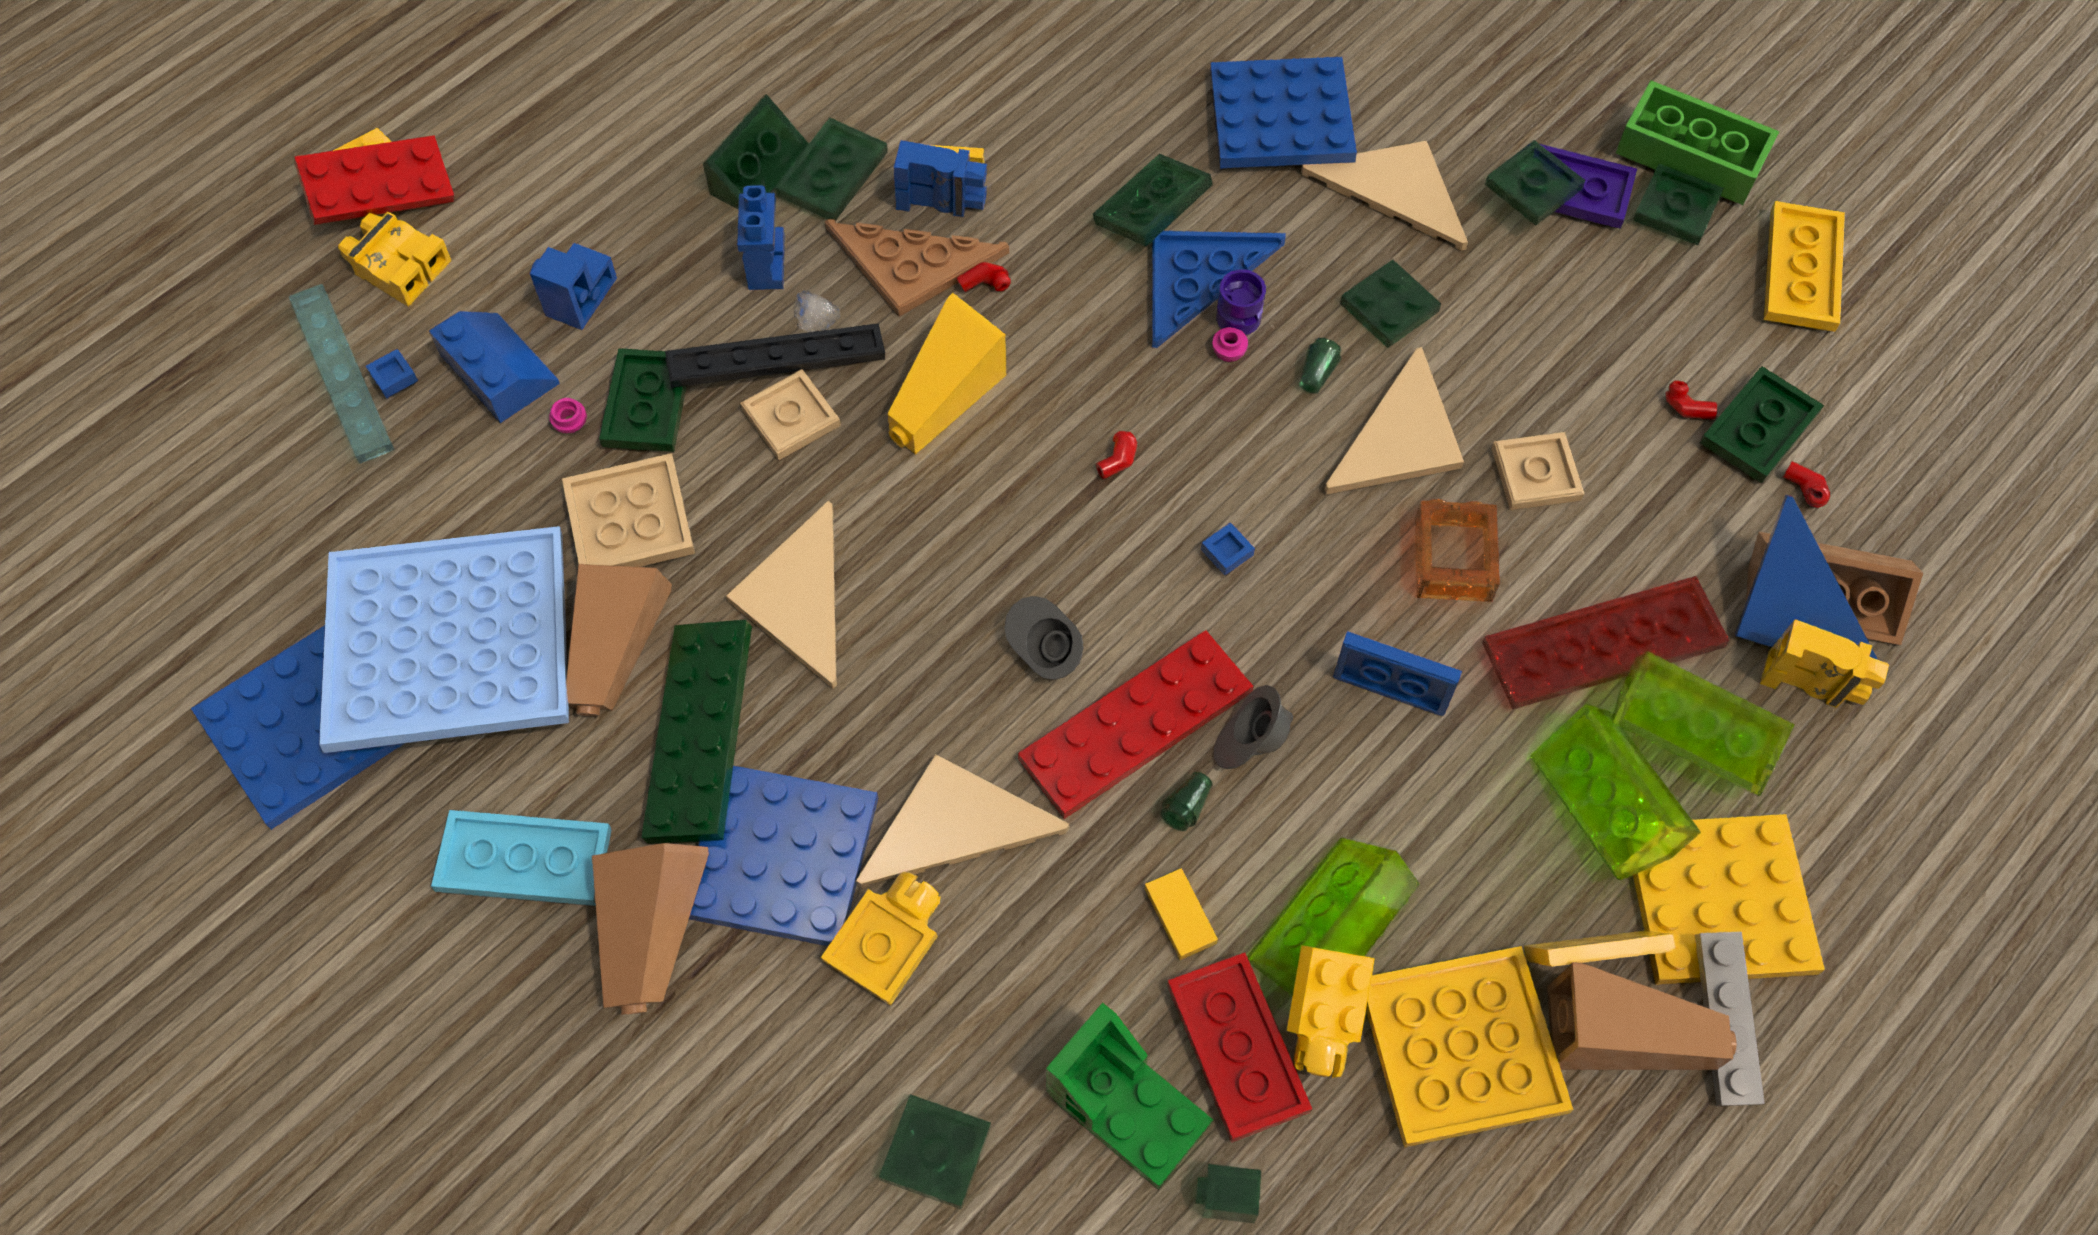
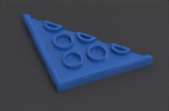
M1153 231L1152 348H1158L1219 298L1220 282L1226 274L1239 269L1253 271L1284 246L1286 233Z
M1786 494L1735 635L1773 647L1796 619L1847 638L1856 643V645L1860 642L1870 645L1794 498ZM1871 649L1870 657L1877 659L1873 649Z

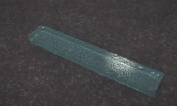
M323 284L289 296L358 462L361 464L395 450Z

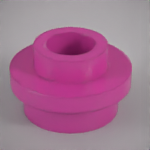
M1223 328L1215 333L1212 348L1221 360L1234 362L1246 353L1248 339L1239 329Z
M562 398L553 404L549 419L552 427L558 432L573 433L583 427L587 414L584 406L572 398Z

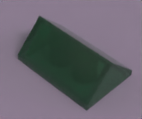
M767 94L761 97L703 162L710 195L738 210L739 194H743V187L762 185L765 187L766 193H771L811 147Z

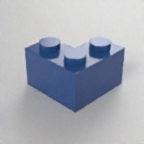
M573 243L567 253L548 247L541 258L533 263L530 272L545 316L583 330L617 279L610 256Z

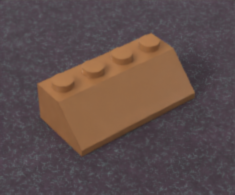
M1758 532L1748 568L1746 601L1771 536L1770 533ZM1817 543L1866 638L1901 645L1923 572L1911 560Z

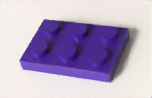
M1537 143L1520 203L1621 229L1637 168Z

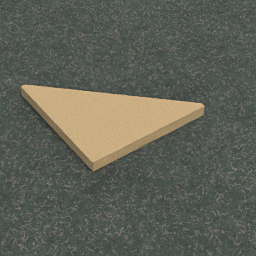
M1427 141L1357 153L1356 162L1302 165L1301 173L1307 178L1312 176L1327 183L1326 187L1349 198H1351V195L1369 203L1370 208L1391 218L1397 216L1411 223L1412 228L1435 239L1439 236L1456 244V249L1466 250L1468 245L1467 238Z
M1422 347L1416 348L1326 483V495L1462 469L1464 460Z
M827 501L726 597L732 606L834 689L837 686L834 510L832 503Z
M935 754L860 873L856 884L860 888L870 887L869 884L891 878L896 880L902 872L918 874L925 872V869L949 863L951 865L981 857V854L1004 848V850L1030 844L1035 842L1036 839L1055 834L1063 835L1068 832L1069 823Z

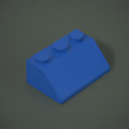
M459 311L429 330L440 356L500 423L560 384L557 377L498 313Z

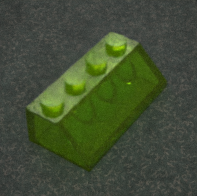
M1648 651L1635 658L1619 691L1611 723L1758 797L1762 795L1795 724Z
M1589 704L1583 705L1530 755L1617 880H1623L1672 859L1701 833L1609 710Z
M1341 837L1248 954V960L1253 967L1293 996L1301 945L1366 956L1378 938L1383 935L1394 917L1408 902V899L1420 883L1397 851Z

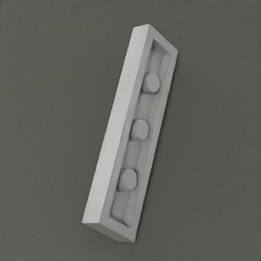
M1742 932L1699 933L1695 935L1704 1007L1729 1016L1730 1030L1734 1031L1737 1041L1733 1059L1719 1069L1712 1070L1716 1106L1765 1104Z

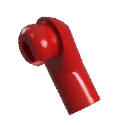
M981 262L957 277L965 292L981 282L993 285L996 291H1004L1011 284V279L1008 276L1009 273L1003 266L988 262Z
M1677 380L1669 384V391L1665 392L1666 402L1682 417L1708 420L1716 418V402L1693 400L1687 394L1689 392L1687 383Z
M1117 432L1112 439L1115 442L1112 456L1096 463L1097 472L1103 480L1132 466L1137 450V440L1131 432Z
M1791 461L1783 477L1800 485L1805 501L1811 507L1819 508L1825 506L1829 502L1830 491L1824 476Z

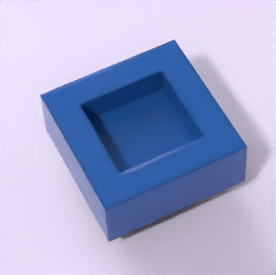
M398 349L366 365L369 374L385 398L418 381L415 373Z
M1231 522L1201 544L1202 552L1224 576L1254 556L1255 548Z

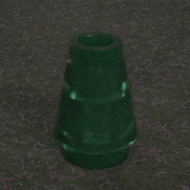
M1316 338L1314 343L1308 346L1299 383L1303 390L1313 394L1319 393L1342 360L1340 356L1342 349L1337 343L1327 338Z
M1193 772L1190 777L1163 800V808L1160 814L1166 824L1178 831H1186L1189 827L1196 825L1210 789L1213 786L1210 778L1201 772Z

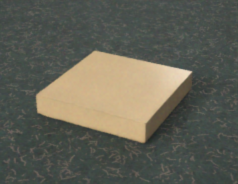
M803 369L740 403L742 411L778 460L841 426L839 417Z
M1565 432L1493 442L1491 449L1510 510L1582 501L1584 490Z

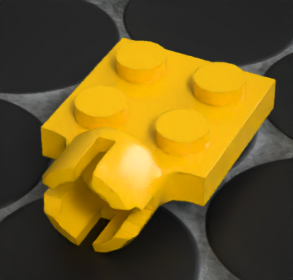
M909 872L900 873L888 892L882 895L868 889L820 957L823 962L890 1006L938 937L936 932L931 930L927 924L928 919L940 903L939 893L926 881H923L921 884L916 881L918 876Z
M1301 945L1287 1031L1298 1035L1293 1059L1296 1069L1301 1071L1305 1065L1307 1072L1312 1075L1329 1077L1332 1073V1078L1342 1076L1345 1070L1348 1044L1351 1042H1361L1375 958Z

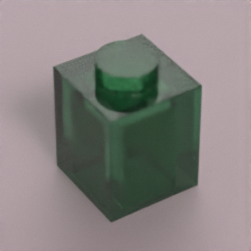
M1208 1164L1205 1177L1198 1176L1196 1183L1195 1204H1203L1202 1218L1255 1223L1259 1215L1261 1170Z

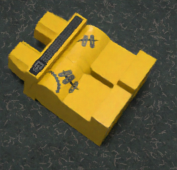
M389 212L383 217L369 213L361 221L360 225L365 236L360 241L351 236H346L338 245L342 257L351 264L356 276L363 280L366 279L369 283L407 307L429 286L427 280L432 282L452 261L443 239L433 234L428 237L415 230L408 223L397 220L396 216ZM435 257L436 263L430 267L428 262ZM410 281H413L414 286L411 290L407 291L405 286Z
M1795 619L1782 634V637L1769 650L1760 684L1776 689L1781 682L1802 688L1813 698H1827L1826 704L1838 708L1845 699L1864 705L1872 693V688L1879 689L1884 684L1889 664L1870 657L1872 645L1863 642L1856 645V643L1847 638Z

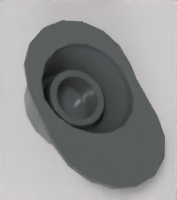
M1030 596L1022 598L1012 605L1006 615L1004 628L1006 638L1013 650L1034 672L1043 678L1056 680L1064 678L1073 672L1081 663L1084 649L1082 635L1075 624L1055 604L1046 598Z
M1264 685L1253 690L1245 699L1240 709L1223 728L1214 746V759L1218 766L1224 769L1237 768L1245 764L1254 755L1276 751L1286 741L1290 732L1291 722L1293 721V714L1281 705L1280 694L1276 688Z

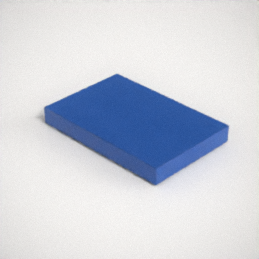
M1347 631L1333 677L1334 679L1444 716L1462 671Z

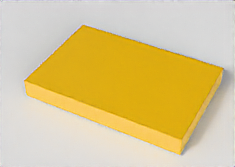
M1636 931L1525 945L1524 951L1527 961L1553 967L1569 965L1573 962L1585 963L1672 952L1675 949L1673 934Z

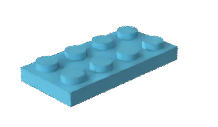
M449 810L431 887L435 892L596 906L592 855L607 853L612 829L608 823Z

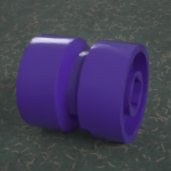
M1239 269L1231 271L1223 277L1220 282L1216 321L1221 329L1228 327L1236 328L1245 335H1249L1259 327L1266 285L1257 273Z

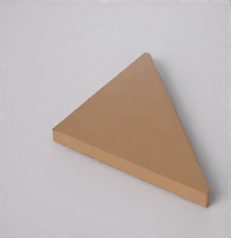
M834 219L825 221L826 230L899 317L959 283L957 277L981 262L993 263L1009 254V245L1006 242L991 244L979 242V239L952 235V238L931 236V232L904 229V232L885 230L883 226L856 223L855 226L836 223Z

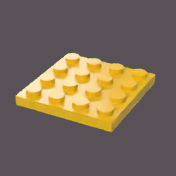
M1787 814L1627 824L1623 829L1644 931L1669 933L1674 936L1675 949L1672 952L1649 954L1655 985L1701 982L1695 935L1699 933L1742 932L1748 979L1819 975L1825 970Z
M1522 946L1372 975L1366 1012L1404 1147L1570 1114L1574 1110Z

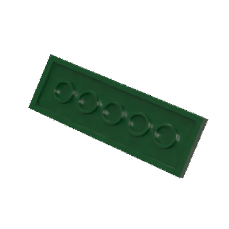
M747 619L674 626L641 836L647 844L723 840L752 631V626Z

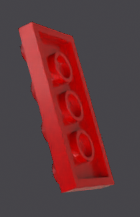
M435 135L294 156V164L314 225L366 217L369 213L378 215L454 202V192Z
M1245 952L1168 980L1167 987L1231 1143L1311 1113L1312 1106Z

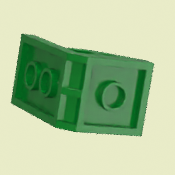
M1102 1002L1046 1068V1091L1064 1111L1159 1190L1211 1126L1213 1119L1147 1065V1053L1119 1016Z

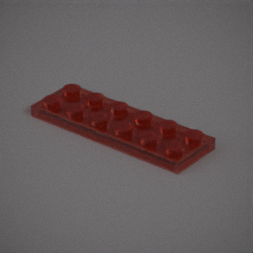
M1693 576L1487 635L1482 644L1511 708L1514 710L1725 648L1730 640L1697 576Z

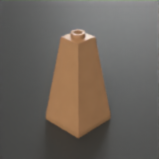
M578 565L566 680L568 704L576 709L577 715L600 716V710L613 711L671 593L672 584L657 568Z
M662 843L592 855L603 1008L621 1007V1015L647 1012L646 1004L663 1002L709 856L708 847Z
M1573 962L1547 987L1550 1037L1561 1070H1717L1731 1061L1736 1052V1035L1734 1031L1730 1030L1728 1015L1592 966Z

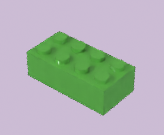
M1650 80L1624 129L1616 154L1744 205L1780 131Z

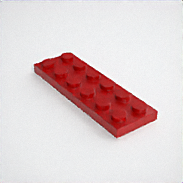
M1205 630L1019 752L1018 760L1060 815L1066 819L1247 697L1253 691L1254 686L1208 631Z

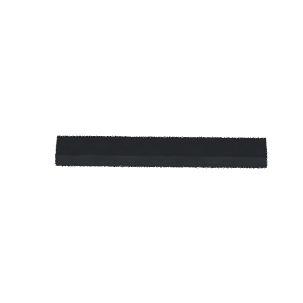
M879 323L668 350L665 351L670 385L671 388L795 372L801 369L810 370L885 360V348Z

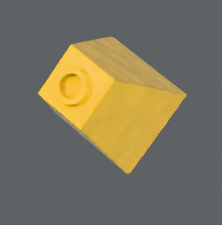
M954 293L948 296L887 414L891 439L899 447L903 448L905 446L915 455L1007 375L1005 333Z

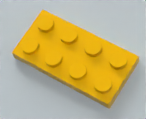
M1778 201L1774 202L1770 212L1764 320L1833 332L1837 330L1840 325L1845 212Z

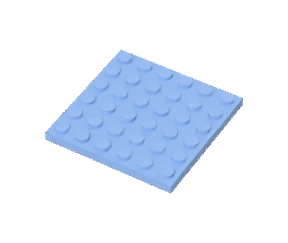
M560 526L329 552L319 744L323 753L569 723V704L566 687L567 646L563 535Z

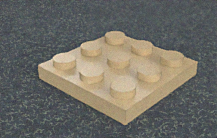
M672 453L562 478L579 564L641 567L695 554Z

